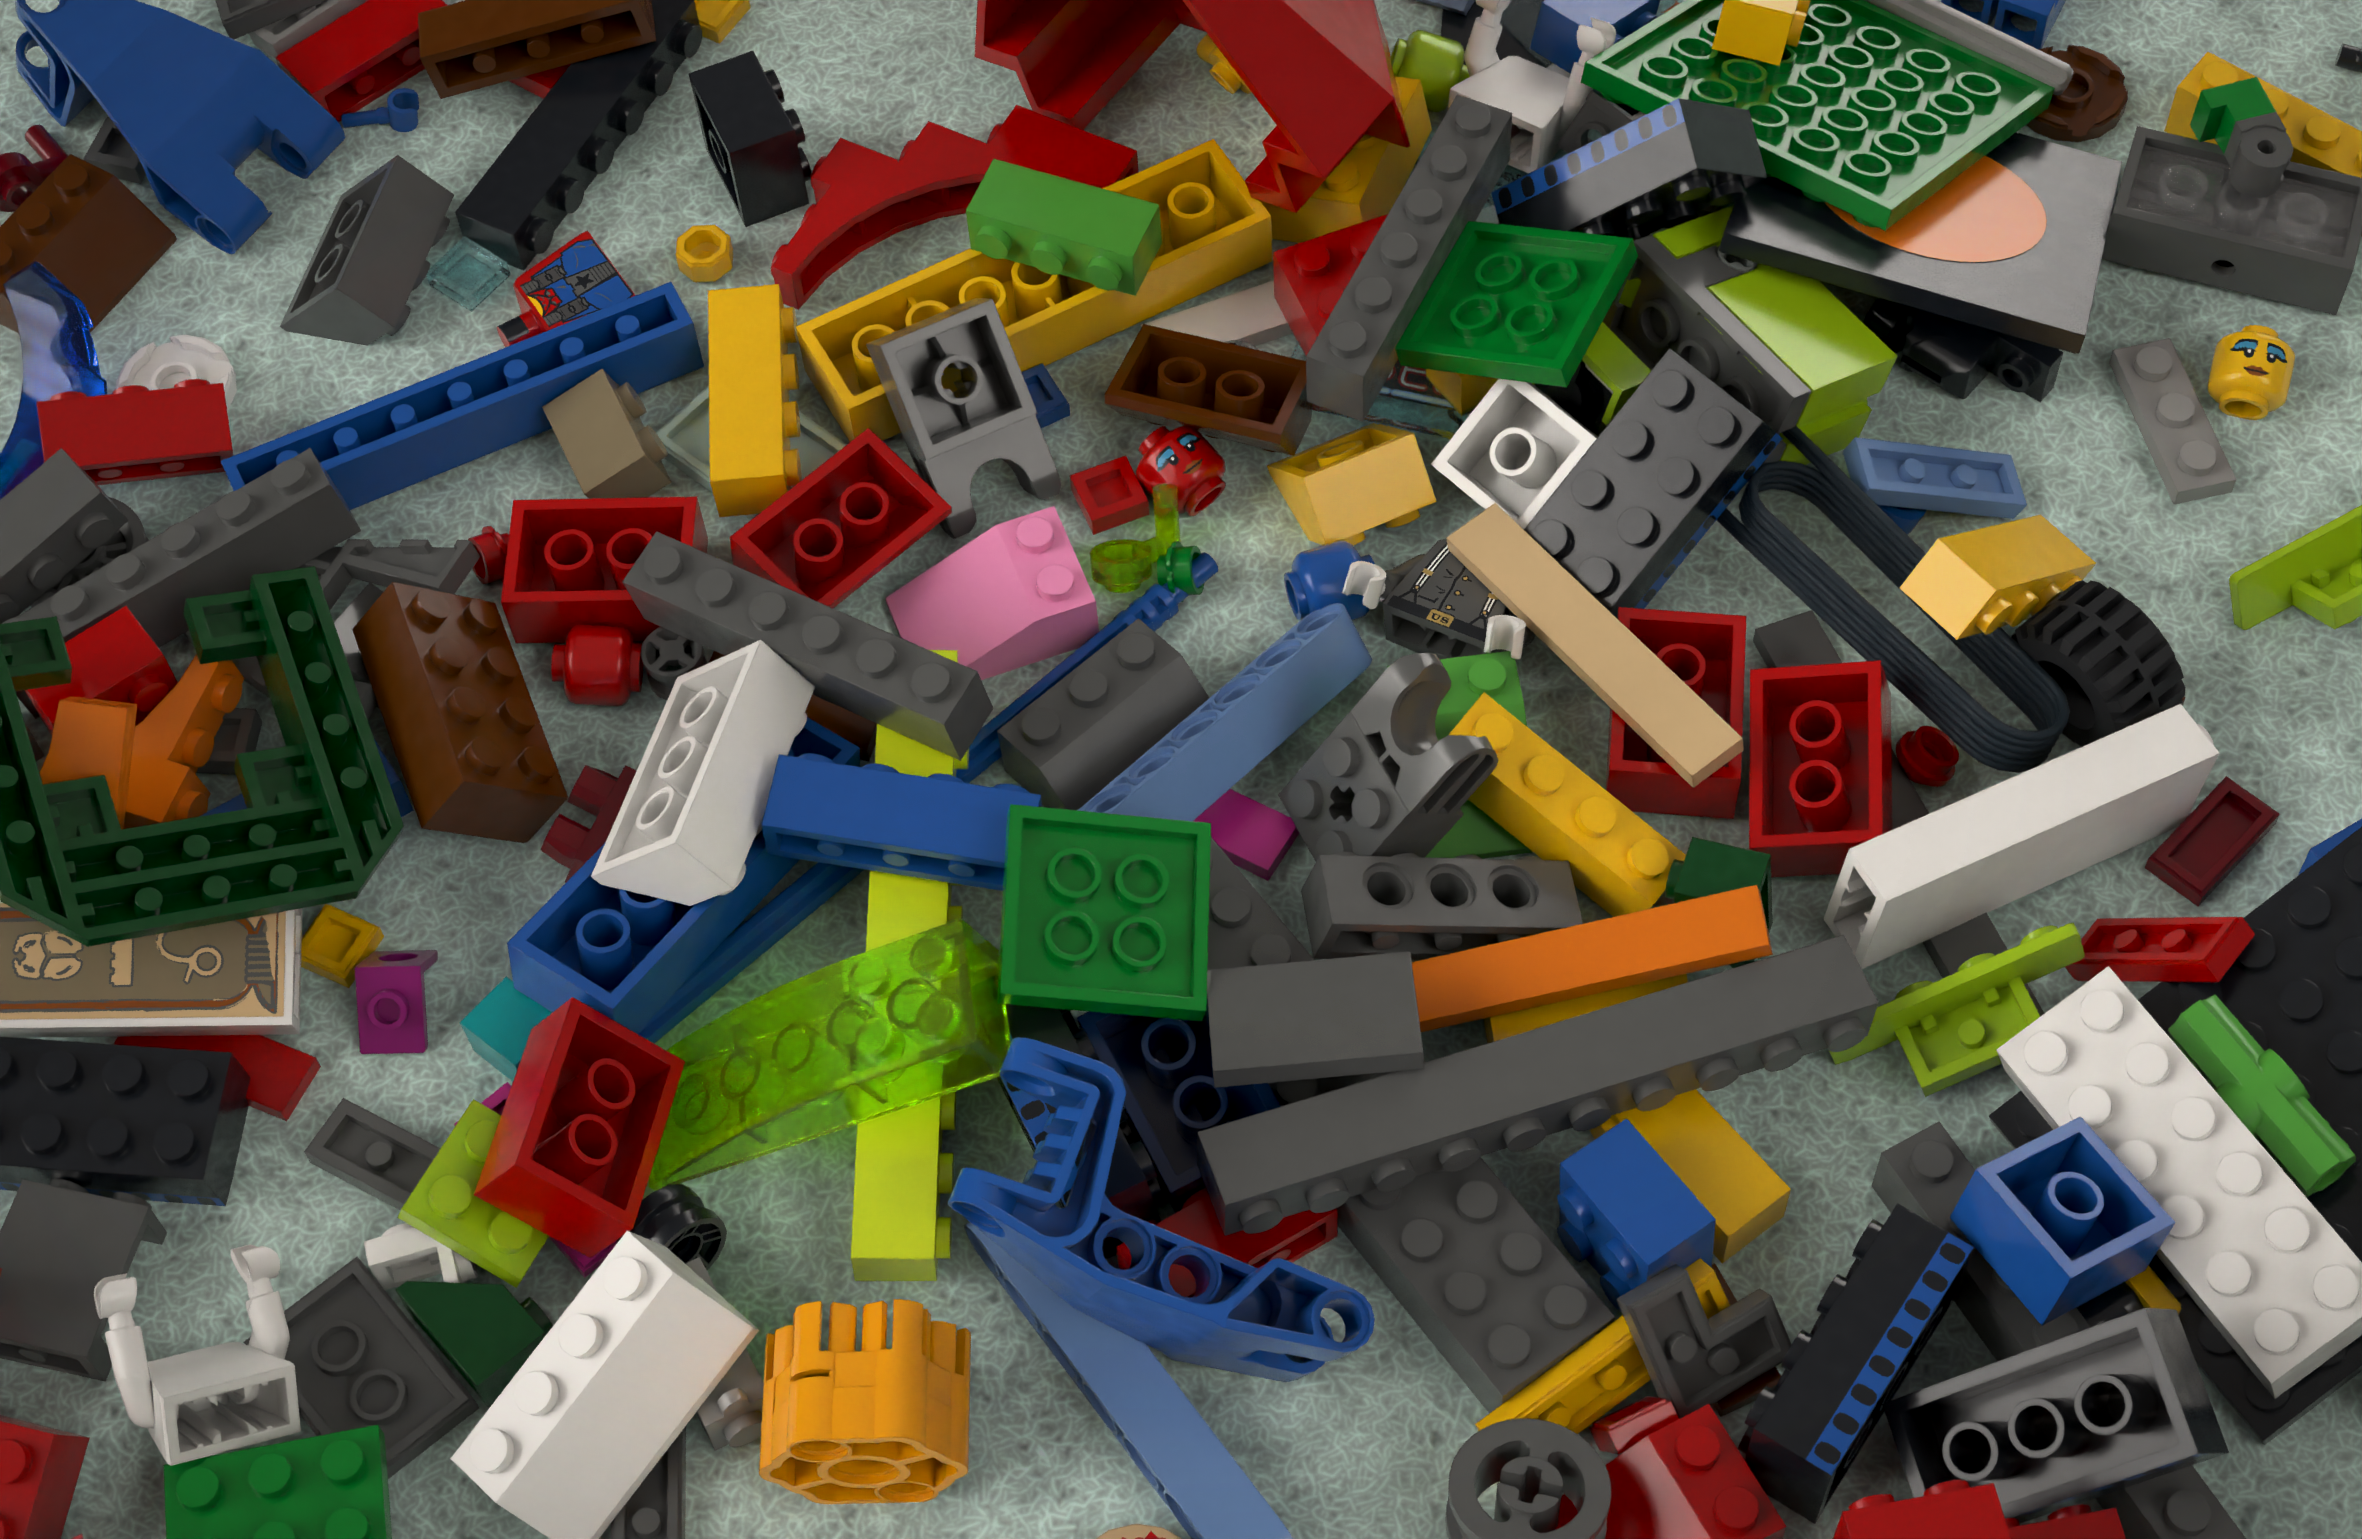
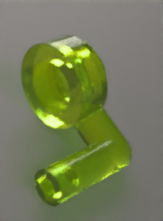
M1162 483L1152 488L1155 537L1145 541L1132 539L1111 540L1100 543L1091 549V577L1096 583L1104 585L1106 590L1114 593H1126L1137 590L1142 582L1152 576V564L1157 562L1159 555L1166 554L1172 542L1179 541L1181 543L1176 485Z

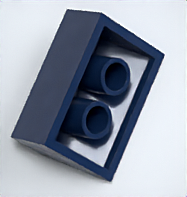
M1208 998L1206 1013L1202 1021L1090 1011L1077 1017L1079 1027L1083 1028L1099 1061L1112 1067L1123 1079L1126 1090L1123 1107L1129 1118L1127 1123L1135 1139H1140L1147 1150L1158 1175L1156 1178L1175 1213L1182 1210V1206L1188 1198L1199 1190L1206 1188L1197 1166V1132L1281 1107L1268 1083L1215 1088Z

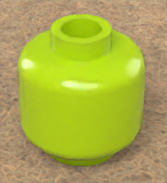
M1423 30L1412 32L1407 40L1398 38L1390 57L1394 76L1421 80L1427 110L1431 112L1444 111L1449 104L1450 88L1470 77L1467 67L1464 65V48L1461 43Z

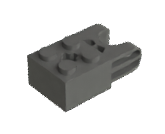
M972 299L866 344L918 475L952 507V513L939 523L941 528L951 538L961 537L970 533L977 520L970 494L972 477L981 465L990 460L1000 458L1005 461L1014 471L1022 488L1038 499L1047 500L1059 494L1061 481L1036 418L1037 410L993 299ZM946 367L959 369L961 372V380L954 381L957 388L955 392L942 386L941 377L944 375L943 371Z
M1416 653L1402 656L1393 662L1278 794L1315 862L1319 855H1330L1336 852H1352L1358 856L1387 857L1402 853H1413L1420 857H1426L1464 815L1460 807L1497 766L1498 757L1486 736L1448 735L1438 741L1435 719L1440 703L1450 689L1451 679L1436 654Z

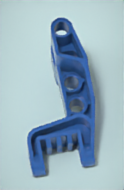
M15 0L18 18L28 30L21 34L17 40L16 66L19 74L48 113L61 126L65 127L95 98L138 156L159 203L211 245L228 254H235L272 215L271 211L268 213L266 206L260 198L235 176V170L257 148L288 172L302 179H307L345 139V133L338 121L261 50L245 45L172 12L136 0H58L59 5L51 12L41 13L31 9L25 0ZM40 46L48 57V67L34 66L26 59L25 54L31 48Z
M1017 1037L1012 1039L1000 1069V1076L1016 1088L1055 1107L1056 1111L1047 1118L1043 1130L1048 1134L1045 1140L1037 1144L1033 1154V1158L1038 1162L1035 1163L1034 1168L1026 1172L1023 1183L976 1168H962L948 1201V1205L954 1211L966 1218L1074 1309L1138 1341L1144 1342L1146 1345L1162 1352L1171 1360L1281 1382H1290L1316 1371L1325 1362L1340 1359L1356 1351L1367 1343L1373 1333L1375 1318L1370 1303L1364 1295L1355 1289L1280 1258L1272 1259L1260 1268H1255L1127 1214L1112 1205L1105 1195V1189L1126 1096L1123 1079L1112 1067L1101 1061L1029 1038ZM1086 1134L1076 1179L1065 1207L1058 1208L1055 1204L1062 1197ZM1104 1238H1118L1126 1244L1131 1254L1129 1269H1116L1107 1262L1102 1250ZM1171 1265L1184 1266L1195 1277L1196 1291L1192 1298L1181 1296L1170 1285L1168 1275ZM1323 1308L1334 1310L1343 1319L1346 1330L1342 1342L1334 1341L1331 1328L1325 1319L1320 1316ZM1286 1354L1305 1357L1303 1363L1294 1362Z

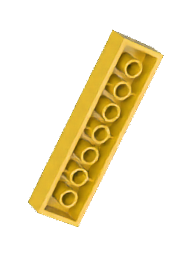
M1212 139L1103 188L1156 203L1160 206L1162 244L1136 296L1116 290H1103L1092 283L1060 274H1047L1036 267L1004 258L994 259L982 252L969 248L796 326L804 369L850 442L867 428L884 441L901 433V430L866 346L867 343L972 299L988 298L993 299L1021 372L1041 363L1047 366L1272 262L1271 215L1260 200L1250 196L1245 180L1217 142ZM946 367L943 371L944 375L941 377L942 386L955 392L957 388L954 381L961 380V372L959 369Z

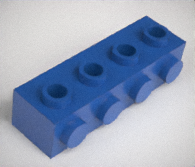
M807 753L799 757L779 754L763 817L762 829L767 854L1003 891L1006 826L1010 804L1042 807L1041 795L1030 793L1025 788L1014 784H997L994 787L964 783L961 779L948 774L939 773L922 777L899 773L896 769L883 764L873 763L858 767L834 763L831 759L818 754Z

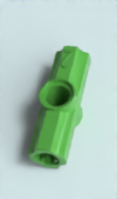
M2216 995L2194 1003L2181 1013L2176 1022L2167 1030L2171 1040L2306 1197L2327 1188L2339 1179L2356 1161L2355 1154L2349 1148V1145L2331 1128L2330 1123L2308 1101L2310 1096L2292 1069L2272 1049L2269 1048L2264 1051Z

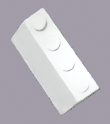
M762 640L677 677L591 877L601 885L688 906L718 895L723 896L733 891L746 873V864L744 862L754 838L762 830L763 817L779 754L788 756L794 738L803 729L807 721L805 711L815 686Z
M627 1230L450 1459L495 1503L548 1538L599 1539L752 1341L759 1329L667 1247Z

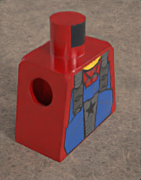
M587 230L516 278L513 287L522 314L497 326V331L504 346L508 347L636 295Z

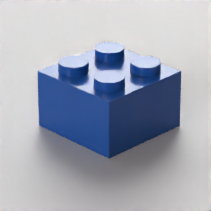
M2081 1116L1976 1168L1949 1217L2042 1326L2145 1271L2176 1223Z
M1625 1119L1560 1162V1193L1557 1195L1559 1204L1558 1236L1565 1249L1575 1260L1582 1262L1586 1259L1601 1276V1287L1617 1310L1622 1312L1617 1298L1675 1264L1685 1269L1701 1258L1712 1268L1716 1219L1628 1119Z

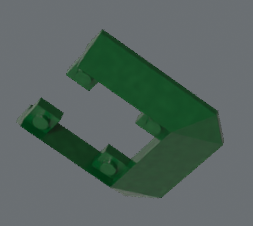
M315 566L254 574L251 577L250 589L245 591L186 598L184 616L200 664L256 656L286 745L284 747L236 754L234 771L247 808L242 810L121 829L105 775L43 785L15 691L71 683V662L57 616L0 624L1 902L89 947L351 900L359 896L402 834L404 824Z

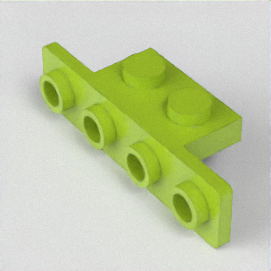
M2362 505L2233 573L2229 578L2234 624L2243 630H2248L2292 605L2335 630L2362 615Z
M2068 923L2059 928L2054 925L2044 926L2027 934L2021 940L2020 945L1997 955L1984 953L1974 956L1965 961L1956 973L1934 983L1925 980L1906 986L1897 993L1895 1000L1877 1007L1868 1036H1865L1860 1043L1844 1051H1829L1835 1065L1853 1060L1898 1040L1925 1097L2002 1064L1997 1049L2040 1017L2025 984L2083 959L2085 954L2080 934L2074 923Z

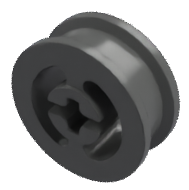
M1528 1418L1505 1420L1489 1425L1471 1436L1459 1449L1452 1462L1449 1473V1496L1445 1517L1448 1539H1605L1607 1516L1611 1502V1482L1606 1466L1596 1450L1585 1439L1561 1425ZM1497 1483L1493 1520L1482 1509L1478 1502V1497L1488 1487ZM1563 1492L1573 1502L1578 1514L1568 1524L1555 1530L1558 1527Z

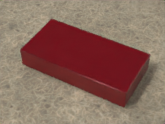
M2226 776L2148 858L2145 869L2199 907L2273 828L2280 814Z

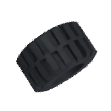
M2082 580L2074 583L2015 629V633L2011 636L2056 681L2065 693L2070 713L2062 734L2081 747L2183 703L2182 698L2185 696V685L2182 681L2184 676L2181 666L2161 631L2132 601H2129L2120 592L2111 587L2106 588L2099 582L2089 581L2086 583Z

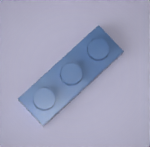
M1857 437L1843 450L1850 479L1876 505L2014 519L2027 506L2012 456L2008 454Z

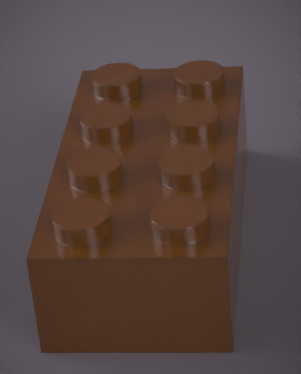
M392 582L354 626L352 631L421 828L518 843L528 842L568 799V795L496 604L482 599Z

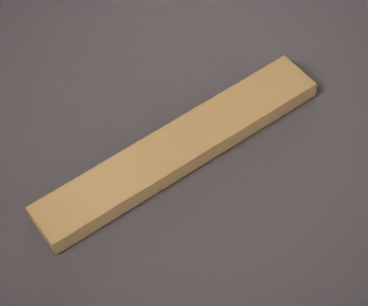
M1496 503L1446 537L1448 550L1519 619L1523 620L1526 626L1693 788L1744 750L1743 738Z

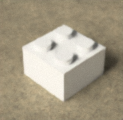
M1498 378L1431 465L1484 509L1496 503L1524 530L1598 436L1532 383Z

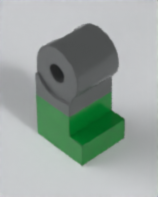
M2254 77L2201 90L2190 123L2198 141L2216 140L2231 166L2229 173L2231 185L2238 192L2253 198H2264L2275 194L2282 184L2283 173L2290 163L2293 146L2286 133V128L2258 78Z

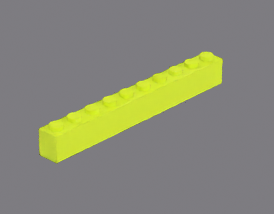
M930 650L958 663L957 650ZM877 724L875 763L890 766L903 774L928 777L932 774L941 773L956 777V769H968L969 748L960 761ZM871 870L869 874L851 1263L855 1281H937L938 1259L951 1258L952 1220L951 1217H940V1194H952L954 1186V1153H942L943 1130H955L956 1089H944L945 1067L958 1066V1027H947V1006H960L958 991L961 990L960 966H949L950 945H962L963 908L962 906H951L952 885H964Z

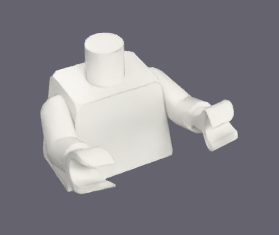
M1475 0L1476 4L1484 9L1481 17L1475 19L1464 53V61L1470 77L1450 88L1448 109L1458 94L1511 112L1512 128L1508 165L1529 174L1549 164L1559 151L1560 147L1557 146V143L1585 104L1586 97L1593 90V88L1580 83L1585 62L1614 44L1616 29L1610 23L1592 17L1593 28L1580 25L1577 30V45L1582 53L1579 61L1574 62L1571 74L1554 63L1545 68L1519 56H1508L1499 60L1496 52V46L1502 31V25L1499 23L1502 12L1512 0Z
M249 1244L231 1249L232 1261L243 1280L247 1283L249 1300L246 1301V1309L252 1326L249 1345L241 1342H227L147 1362L142 1330L140 1326H135L131 1314L137 1296L136 1278H126L127 1273L105 1277L94 1288V1300L100 1319L108 1318L110 1331L105 1332L114 1376L128 1417L137 1426L148 1428L152 1439L170 1466L301 1432L295 1365L285 1360L290 1334L279 1291L273 1292L270 1279L276 1278L279 1274L280 1259L278 1254L271 1248L265 1246L256 1247Z

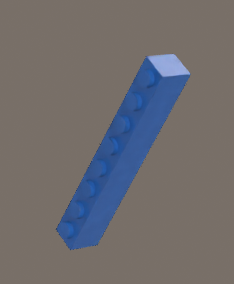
M669 282L224 459L221 463L233 491H236L271 471L283 461L292 459L311 448L343 496L347 506L352 510L552 429L542 407L600 369H603L619 386L628 382L636 393L639 394L703 368L704 363L694 323L672 282Z

